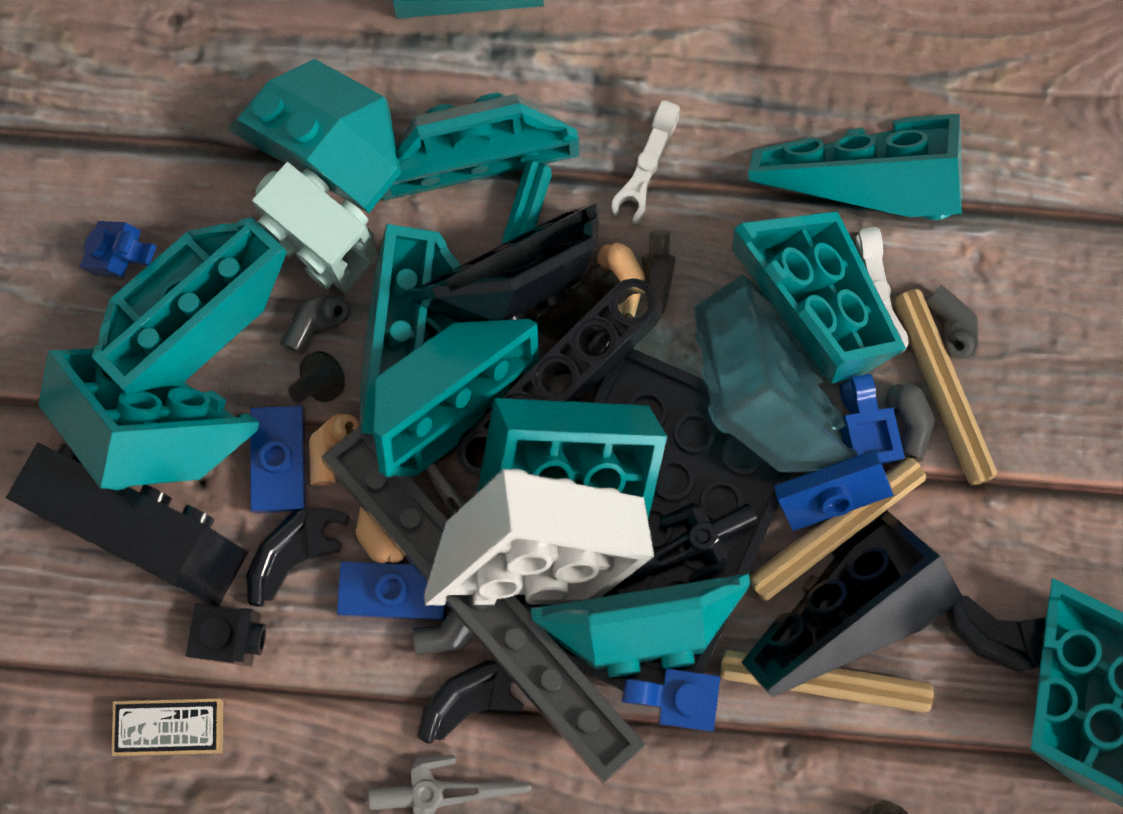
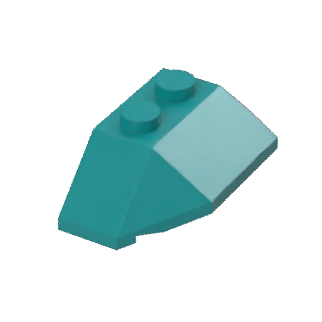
M316 59L269 80L258 90L228 127L233 134L282 163H290L301 173L305 168H309L329 186L330 191L350 201L367 213L371 212L401 174L399 159L396 156L395 136L387 99Z
M490 93L477 98L475 103L459 107L451 104L434 106L428 109L426 114L415 116L396 144V156L399 159L401 174L383 195V200L386 201L522 170L528 161L549 164L580 157L577 129L517 94L504 96L501 93Z
M252 217L239 219L238 223L217 224L187 231L109 299L100 327L98 345L94 347L92 358L126 394L186 381L264 312L287 254L285 248Z
M392 224L385 226L371 290L360 380L361 434L374 435L376 377L451 324L461 323L411 302L407 293L460 266V263L447 248V243L439 232Z
M530 319L453 323L377 376L375 383L374 438L379 472L386 477H393L394 475L401 477L417 476L457 446L463 435L493 407L494 398H502L523 377L524 373L526 374L539 361L537 323Z
M749 574L531 608L533 622L544 629L552 639L593 669H607L608 677L640 673L639 663L661 660L663 669L694 664V655L705 651L750 586Z

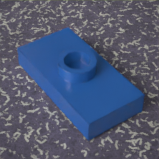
M303 406L250 408V415L260 421L258 431L250 437L251 511L256 514L305 510V409Z
M876 450L774 486L777 499L793 531L832 517L845 515L852 510L894 496Z
M341 561L337 605L338 616L444 621L446 604L425 605L424 594L428 583L410 564Z

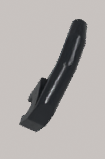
M324 507L292 512L260 542L246 574L247 602L255 607L264 606L265 601H272L293 566L308 559L339 553L341 549L340 542L326 539L324 530L331 523L347 526L350 516L347 513Z
M965 595L945 612L951 630L977 656L1018 673L1040 667L1043 649L1041 634L1045 629L1046 617L1018 622L997 620L970 597Z
M485 660L447 679L423 708L417 737L421 741L431 744L434 739L444 740L471 713L483 711L520 713L524 705L514 700L510 695L511 686L514 684L512 679L496 661Z

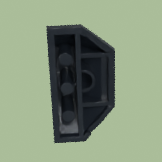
M596 204L567 210L407 292L410 300L415 304L461 323L526 319L524 311L533 306H536L537 310H541L561 302L566 298L563 290L581 281L597 247L599 210Z

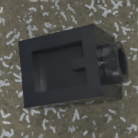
M195 604L185 656L191 659L252 667L254 655L260 656L264 649L266 624L260 623L261 614L253 609L241 608V610Z

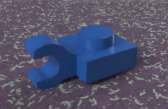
M98 221L96 227L86 238L84 244L85 254L80 268L96 276L123 278L128 264L149 266L157 246L139 242L141 230L126 222Z
M872 375L854 376L850 378V382L839 384L841 400L845 408L850 412L849 415L837 419L846 460L873 450L877 451L882 465L896 463L905 459L894 409L879 410Z
M665 669L662 685L627 679V681H624L622 703L659 708L657 723L659 725L714 732L721 676Z

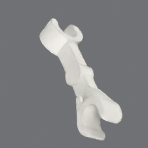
M666 100L660 103L653 120L652 132L644 151L638 157V165L633 177L615 195L612 201L613 217H617L622 203L632 201L638 206L632 224L637 225L644 219L647 186L652 174L658 168V160L669 136H672L679 121L680 107L677 104Z
M878 227L861 229L855 240L857 251L862 261H864V265L907 348L908 335L891 305V288L886 281L882 261L883 241L880 229Z

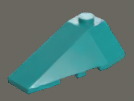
M960 113L907 117L893 120V130L871 135L865 134L863 127L846 130V136L824 144L818 138L811 137L754 149L748 169L749 181L906 217L922 216L928 220H941L953 214H962Z

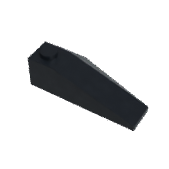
M886 510L831 552L834 559L820 577L811 575L801 588L805 595L792 612L780 614L741 663L772 698L923 630L963 598L941 556Z

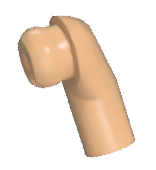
M617 242L613 245H604L599 249L597 254L599 268H603L605 272L611 273L617 284L631 278L640 279L645 282V273L630 247ZM640 293L631 295L625 301L623 312L626 318H635L641 297Z
M335 414L311 435L309 439L310 485L328 486L336 484V477L325 466L321 456L360 426V422L352 414Z
M360 506L356 525V538L371 560L381 564L386 562L389 564L400 563L405 556Z

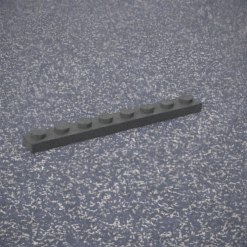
M359 426L321 456L322 461L428 583L447 519L409 476L401 477L394 475L393 477H386L379 472L375 438L373 435L361 434ZM448 595L446 597L445 604L603 785L645 748L646 744L550 635L533 622L532 615L515 596L497 599L494 605H474L473 595Z

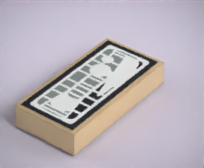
M224 700L113 701L112 756L223 754Z

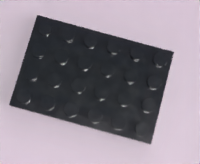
M632 349L605 375L593 403L649 405L667 435L648 519L653 553L688 530V518L663 526L660 524V517L694 502L704 509L711 522L749 503L758 522L721 540L727 553V567L701 581L748 574L779 505L774 486L790 480L813 427L636 349ZM683 543L660 556L658 561H663L688 550V543ZM702 554L695 555L612 588L602 597L691 583L689 576L710 561ZM514 595L530 614L531 608L556 605H529L525 595ZM727 620L705 651L694 655V664L668 669L704 674ZM556 642L583 674L622 692L624 681H627V679L663 684L665 669L662 668L661 660L639 663L640 673L608 677L607 669H593Z

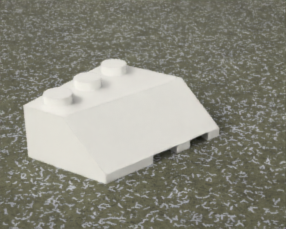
M518 469L503 470L446 521L425 590V605H445L448 595H473L474 605H494L497 599L514 595H525L529 605L563 604L600 598L654 557L644 498L623 494L613 488L598 489L578 485L568 479L553 480L528 475L527 472Z

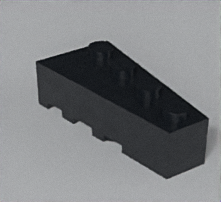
M37 442L6 496V499L88 542H92L131 564L134 563L143 570L178 588H182L216 607L220 606L248 554L246 550L211 528L215 521L213 517L187 504L181 513L169 507L172 500L170 496L149 485H143L139 492L130 487L122 490L100 489L71 448L63 443L55 451Z

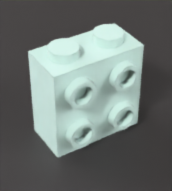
M286 162L278 172L271 171L256 188V196L252 201L261 216L257 222L285 248L287 258H290L294 253L306 265L305 272L316 283L326 290L333 284L342 293L346 294L378 258L372 242L375 235L366 226L369 220L350 201L344 200L340 205L326 194L330 189L329 186L312 170L305 168L301 173L290 163Z

